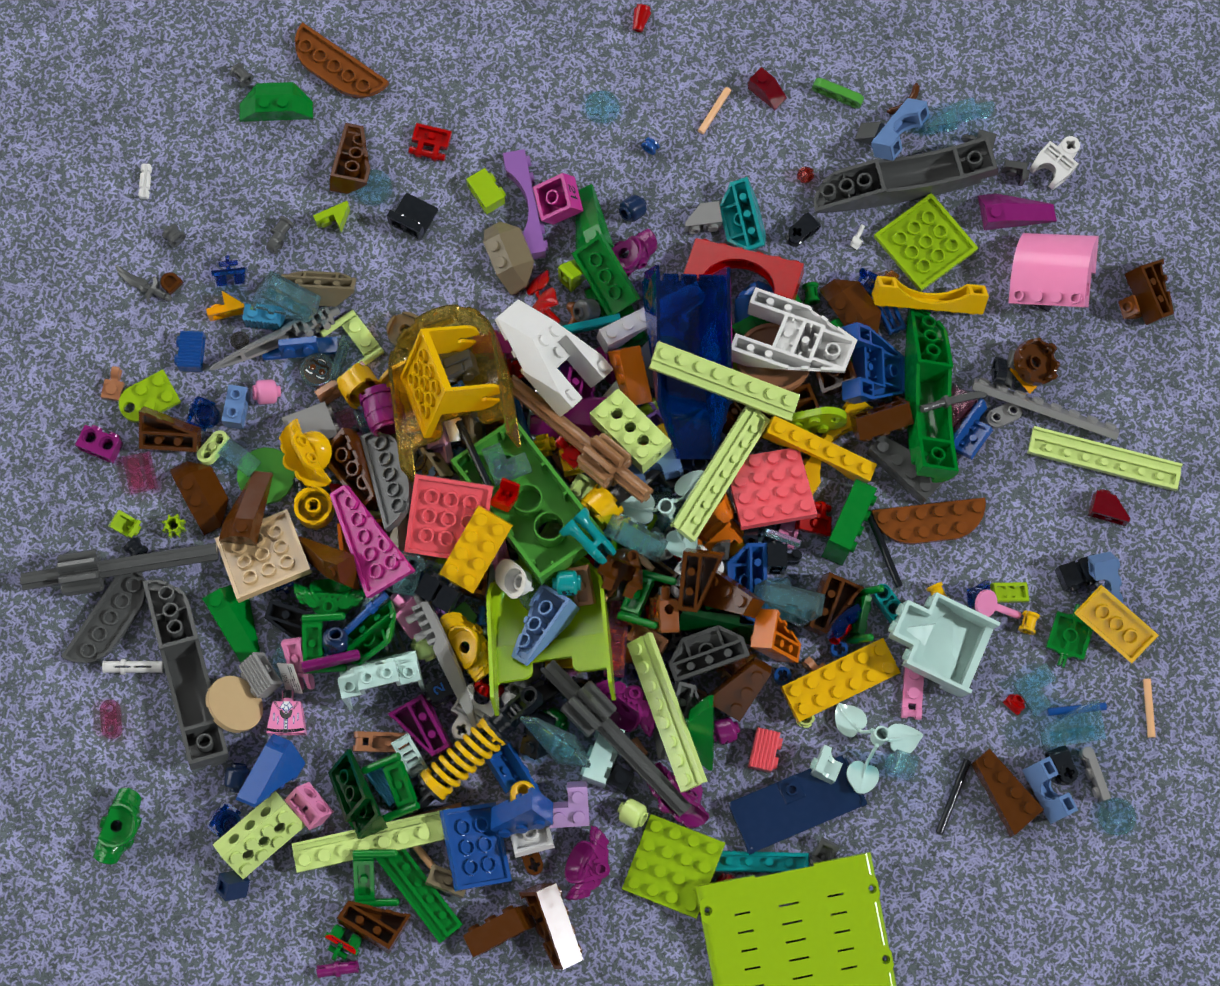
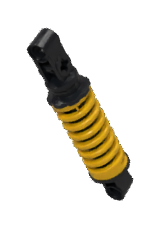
M531 686L525 687L517 696L508 701L502 709L499 708V716L494 714V716L490 717L485 714L476 724L479 728L478 730L473 726L470 728L472 732L470 737L468 734H463L462 738L465 742L456 741L454 743L457 748L456 750L448 748L446 752L451 757L449 760L444 755H440L439 761L443 764L441 767L436 762H432L431 768L435 771L433 774H431L432 771L429 768L419 772L417 776L420 782L413 789L417 797L416 800L420 804V809L411 813H421L435 799L443 803L446 796L453 792V787H459L461 780H467L469 773L476 772V765L483 766L485 763L484 758L491 759L493 756L492 751H500V744L503 746L510 743L508 735L512 731L515 732L517 726L543 704V694ZM535 693L534 700L529 702L530 695Z

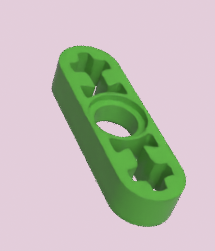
M816 78L812 86L813 91L831 99H836V101L853 108H860L864 101V97L861 94L823 78Z

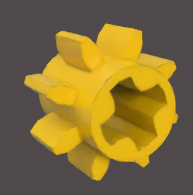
M548 434L535 436L536 440L533 442L545 457L552 456V451L556 449L554 438L548 437Z

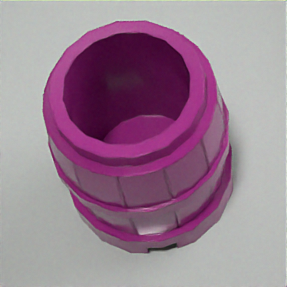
M386 384L374 385L365 389L363 396L361 393L359 394V401L364 410L365 421L374 436H379L377 431L391 435L403 428L402 407L399 404L397 390L394 385L391 384V387H386Z

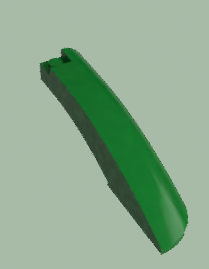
M908 308L905 343V400L910 404L914 424L909 425L907 428L911 463L916 466L917 475L931 477L933 483L945 482L954 478L959 472L953 436L952 407L950 405L948 408L943 409L942 406L941 408L922 413L920 406L938 401L945 395L951 397L953 361L949 337L940 320L936 321L931 317L929 311Z

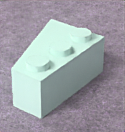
M596 730L594 738H597L594 745H590L587 753L589 760L587 764H583L580 775H583L582 781H587L590 784L605 789L618 752Z

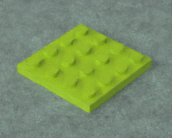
M932 193L874 234L876 241L919 292H922L978 250L977 245Z
M651 814L622 890L697 919L700 910L695 886L711 883L726 843Z

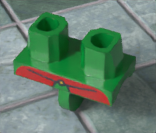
M338 924L333 927L330 933L327 932L324 938L338 945L337 948L332 945L329 946L328 951L334 953L331 959L336 961L338 957H341L345 960L348 954L342 951L343 948L358 956L360 953L358 949L363 939L352 934L347 943L344 942L341 938L346 929Z

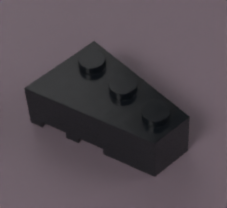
M270 599L264 618L289 637L302 638V615L316 613ZM322 621L323 634L326 631L329 621Z

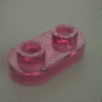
M112 699L104 701L100 706L101 732L108 739H117L122 734L121 706ZM112 706L113 710L108 713L107 708ZM113 725L114 730L112 732H109V726Z

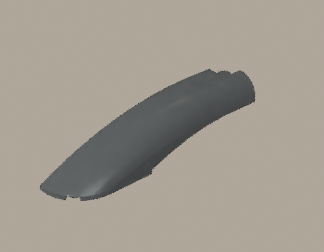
M986 136L932 152L898 157L894 161L887 159L878 160L877 158L837 170L827 176L816 191L814 197L815 213L874 208L923 199L930 193L935 196L979 184L981 179L999 174L989 137Z
M143 581L190 769L195 770L209 765L212 768L216 767L229 758L223 730L213 721L214 718L208 707H206V694L211 683L189 601L180 588L168 584L167 581Z

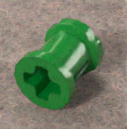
M808 282L802 285L805 293L804 303L806 305L820 303L817 291L819 284L817 282Z

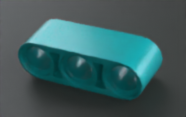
M879 584L884 586L886 598H880L876 593L872 594V599L891 624L892 621L896 620L898 614L890 613L888 607L894 606L897 608L901 602L888 585Z

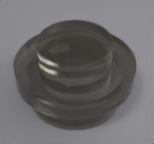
M242 331L235 332L230 338V343L236 350L249 345L250 342L248 335Z

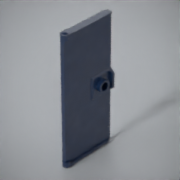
M845 754L834 758L843 764L833 784L810 775L812 771L810 768L727 803L749 855L867 805L864 795L856 793L848 782L846 772L849 763Z

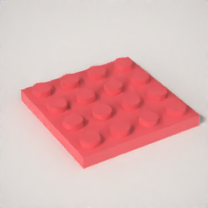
M788 448L749 455L730 485L741 530L817 517V510L802 456L798 450Z
M415 474L404 552L448 559L477 507L480 505L490 511L494 486Z

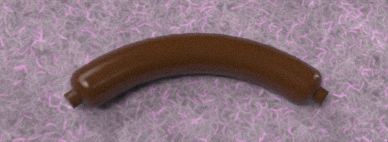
M918 83L913 85L908 98H917L920 89ZM902 104L890 107L886 112L893 115Z

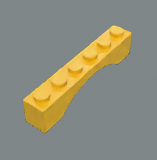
M886 276L876 277L872 291L874 304L881 307L914 308L916 310L925 309L936 312L968 313L971 315H983L989 298L984 285L966 284L948 292L925 293L906 287L895 277Z
M846 402L842 407L847 413L846 425L823 433L821 438L833 443L842 435L853 430L849 415L867 407H870V409L873 407L866 402L858 404ZM813 456L810 459L805 458L803 461L812 496L821 483L820 469L822 462Z
M775 415L770 418V422L761 436L777 445L813 456L832 466L853 481L858 479L864 483L870 482L877 466L876 463Z

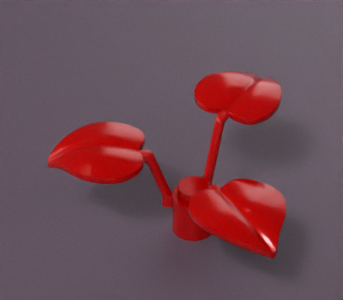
M546 270L531 281L527 288V294L531 296L535 293L538 298L532 308L559 324L560 318L549 309L559 304L556 290L551 287L539 295V291L549 281L550 273Z

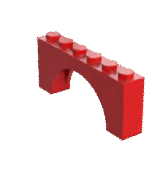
M696 238L683 273V285L688 286L696 282L699 288L702 289L705 281L719 271L734 268L746 269L762 276L770 284L774 294L795 301L804 274V263H800L797 260L783 259L779 256L766 255L759 251L745 250L742 247L728 246L725 243H715L708 239Z

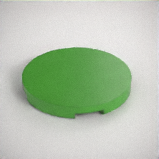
M269 447L259 448L247 454L241 461L237 471V481L241 491L254 471L271 472L273 477L266 504L281 501L293 488L292 480L295 478L294 471L286 469L283 465V456L285 454L278 449Z

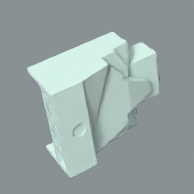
M938 592L928 596L924 604L925 607L910 600H906L903 604L900 603L896 610L898 616L895 621L891 622L888 628L890 632L888 638L909 647V649L906 648L902 655L904 660L902 666L940 684V689L959 698L971 694L972 689L969 687L993 629L999 627L1000 622Z
M416 650L367 661L361 666H347L345 672H339L340 677L337 679L341 698L349 710L353 709L351 697L366 694V689L396 682L397 686L418 682L421 691H426Z

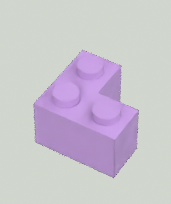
M587 781L567 782L568 801L553 802V825H549V828L590 826Z

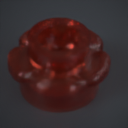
M807 166L800 168L797 173V179L801 183L810 182L814 178V170Z

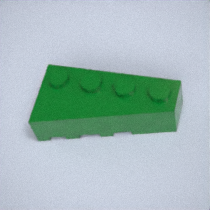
M858 479L855 480L821 557L843 566L849 552L853 553L858 542H855L856 536L860 538L864 527L861 525L863 521L867 522L870 516L869 506L873 507L878 497L875 496L876 487Z

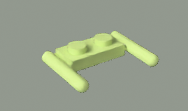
M353 309L334 321L335 324L331 325L329 330L322 329L320 331V335L326 337L342 326L364 356L357 363L363 361L367 365L385 353Z

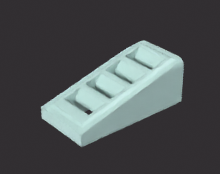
M408 733L391 743L396 753H400L401 761H403L411 778L416 777L419 772L428 768ZM408 742L410 743L409 745H407L406 747L402 748L401 750L398 749V748L402 747L403 745L407 744Z

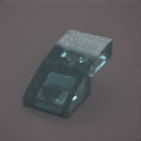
M230 438L218 452L222 458L231 465H234L247 477H250L261 463V461Z

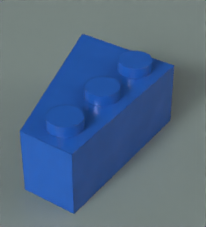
M533 787L528 789V793L524 795L519 793L516 795L515 800L510 802L507 799L492 807L491 830L503 838L553 825V802Z

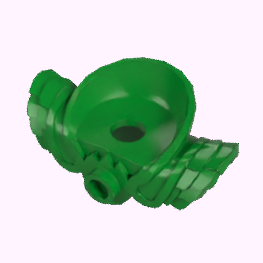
M331 579L314 580L310 583L309 588L295 583L293 585L294 594L299 602L312 607L317 614L344 612L346 615L352 607L359 608L366 597L363 588L352 591V588L343 586Z
M131 788L119 789L108 810L107 816H103L99 827L102 829L99 833L93 855L99 863L106 865L116 864L127 848H131L134 843L135 835L142 822L140 817L141 797L138 792ZM115 820H119L122 823V829L118 832L111 830V824Z

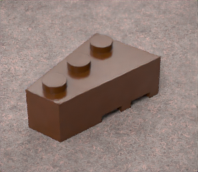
M897 395L892 396V401L888 403L881 401L878 403V407L872 409L867 407L849 415L854 437L863 442L870 441L877 435H888L891 433L890 431L896 429L905 430L909 425L914 424L909 402Z
M754 657L738 669L730 678L724 680L716 689L710 691L707 696L714 695V707L740 722L770 677L772 666Z
M347 901L337 917V923L389 954L409 923L411 914H403L389 909L385 910L367 904Z

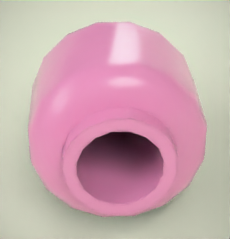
M272 379L258 380L252 386L253 400H256L259 405L275 404L277 398L281 397V388Z

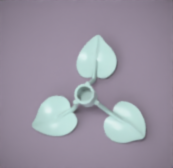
M692 471L678 479L674 490L677 495L682 496L681 498H672L671 500L663 498L654 508L655 500L651 495L643 503L634 496H630L627 500L621 502L620 506L623 507L625 516L639 525L650 523L653 520V512L658 510L663 516L669 517L671 522H673V514L676 510L674 503L688 498L704 471ZM676 529L667 534L665 545L671 554L683 558V551L686 548L697 549L698 538L695 542L691 543Z
M838 703L836 706L835 724L841 734L852 738L858 732L860 734L871 733L870 740L874 747L865 764L861 761H854L849 765L846 772L848 782L856 793H868L876 786L879 780L878 769L875 766L869 765L877 748L885 742H890V748L898 755H908L914 751L923 734L915 728L904 724H893L889 728L878 726L876 729L861 730L867 724V717L860 708Z

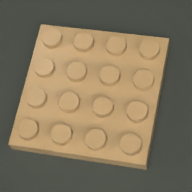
M287 509L263 518L257 546L220 542L219 537L215 538L238 603L312 573Z

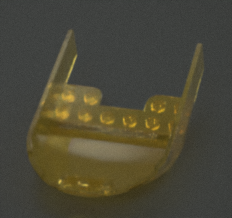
M456 304L431 309L415 318V322L408 329L404 328L397 337V344L394 350L390 352L388 362L401 470L414 482L416 473L413 450L438 441L443 435V422L476 412L442 414L432 437H423L400 376L420 329L461 325H471L477 328L480 335L460 339L476 341V344L468 349L476 357L480 374L471 381L463 382L465 386L481 384L499 385L500 394L490 397L499 398L500 402L490 408L477 411L478 419L483 424H490L504 419L507 435L517 448L521 447L512 390L514 385L505 355L490 321L480 311L469 306L467 308L459 307ZM459 352L442 353L438 355L440 360H443Z

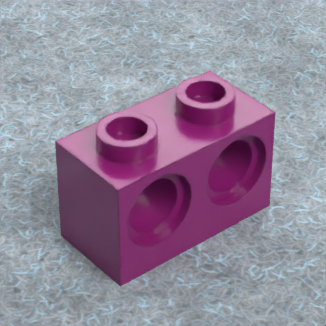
M84 425L75 446L80 451L114 464L123 446V442L119 439L120 436L113 432H109V434L102 432L103 429L96 425L91 427ZM96 436L93 442H87L89 437ZM108 443H113L111 449L105 450V446Z

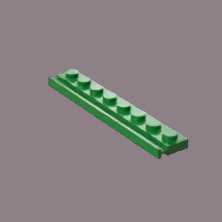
M348 822V823L351 825V827L354 829L353 823H352V822ZM406 849L397 851V857L375 858L439 943H442L463 926L436 888L425 884L426 875Z

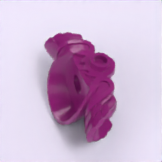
M646 229L641 233H637L636 236L632 235L627 240L619 241L614 245L612 250L628 277L635 270L642 269L647 265L650 256L655 253L658 247L657 239L650 229ZM629 250L627 258L622 259L619 257L620 254Z
M608 679L598 682L596 686L617 707V710L609 718L620 729L625 730V732L634 731L640 725L644 733L650 738L655 729V720L648 701L643 700L642 689L635 685L626 687L623 682L614 681L616 700L612 701Z
M661 762L654 764L680 792L674 773H671ZM702 785L681 793L692 805L680 817L649 786L653 796L658 799V808L664 814H672L678 822L689 828H697L708 821L709 814L700 803L703 793Z
M591 825L590 842H578L569 854L564 873L566 880L575 885L564 898L566 900H580L589 897L591 890L597 888L601 884L602 879L610 873V866L608 864L609 850L607 848L609 841L605 834L596 826Z

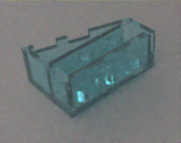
M622 513L619 516L613 514L604 531L605 537L628 549L637 551L638 554L652 561L659 562L669 542L663 539L664 535L655 530L653 533L647 530L646 525L639 522L634 523L630 521V517Z

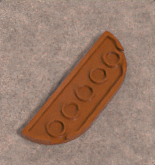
M303 22L301 23L295 36V49L300 63L309 72L338 92L349 97H371L387 88L389 85L388 80Z
M985 498L922 504L872 510L871 514L874 516L880 531L897 543L914 545L950 541L967 536L979 525L984 516L986 501Z

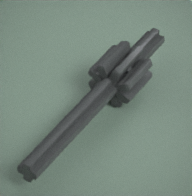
M217 543L102 561L101 555L96 549L59 554L56 568L20 573V584L23 591L61 585V592L65 596L99 592L104 590V582L107 577L219 560Z
M553 659L541 673L568 700L560 709L562 713L585 737H589L597 730L679 817L685 813L692 804L681 795L670 783L669 779L609 718L617 710V707L592 681H588L581 688Z

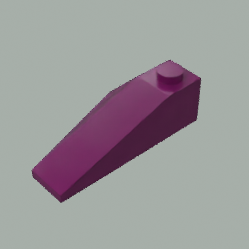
M588 397L582 399V402L577 403L564 416L590 438L595 435L599 436L601 432L591 422L590 412L607 397ZM537 415L530 416V434H548V437L555 438L561 436Z

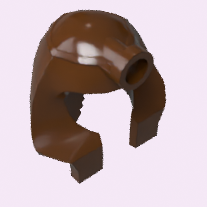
M628 548L616 549L615 555H608L606 557L607 562L603 565L600 564L597 573L603 576L601 588L606 589L607 596L611 597L616 592L621 581L624 579L628 580L629 582H627L622 596L632 599L637 590L643 589V572L639 554L637 551Z

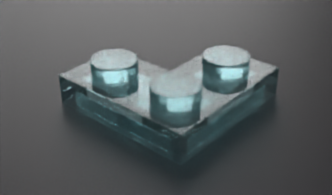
M500 443L482 449L483 456L496 486L500 485L502 478L513 480L532 472L525 452L506 459Z
M1046 663L1012 684L1018 694L1024 699V703L1034 717L1052 706L1041 690L1056 680V677Z

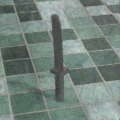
M974 391L951 397L945 395L938 401L921 405L920 411L924 413L941 408L942 406L943 409H946L952 404L985 398L987 394L981 391Z

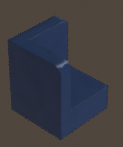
M235 871L219 873L216 892L224 901L245 898L250 880L248 877L242 879Z

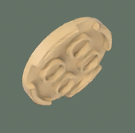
M222 677L210 686L206 694V707H208L214 718L213 721L222 729L232 733H240L252 729L258 724L263 714L262 699L255 697L250 691L249 683L240 677Z

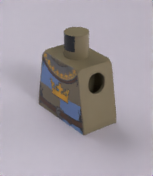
M425 447L415 451L418 461L411 467L412 473L451 479L454 476L440 453H428Z

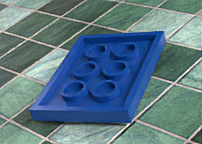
M496 802L446 809L439 812L455 892L512 881L504 839L491 830L492 807L497 805Z

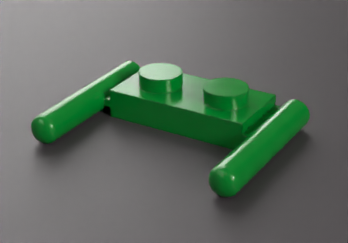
M642 569L643 589L637 590L632 599L625 597L617 619L657 629L658 622L640 617L654 586V581L675 586L678 580L674 577Z
M883 585L866 587L855 598L851 616L852 630L848 633L850 637L846 639L848 644L873 641V634H864L868 626V614L872 608V597H870V594L883 592Z
M344 612L302 615L303 661L324 657L322 621L344 620L346 617ZM341 664L304 674L345 672L347 665Z
M397 752L362 767L363 774H368L382 767L384 768L385 777L395 803L399 807L397 810L382 815L385 822L420 809V804L416 800L417 797L405 765L401 761L400 753Z
M396 849L353 850L355 902L373 907L399 905L398 898L375 899L374 858L397 857L398 852Z

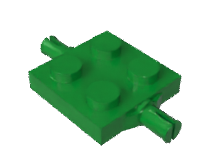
M1075 604L1074 612L1081 606L1080 604ZM1056 612L1045 646L1046 649L1060 655L1057 666H1061V668H1065L1067 658L1084 660L1093 629L1074 612L1073 614Z

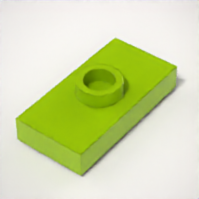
M1027 582L989 584L990 590L997 596V603H1025L1030 601Z

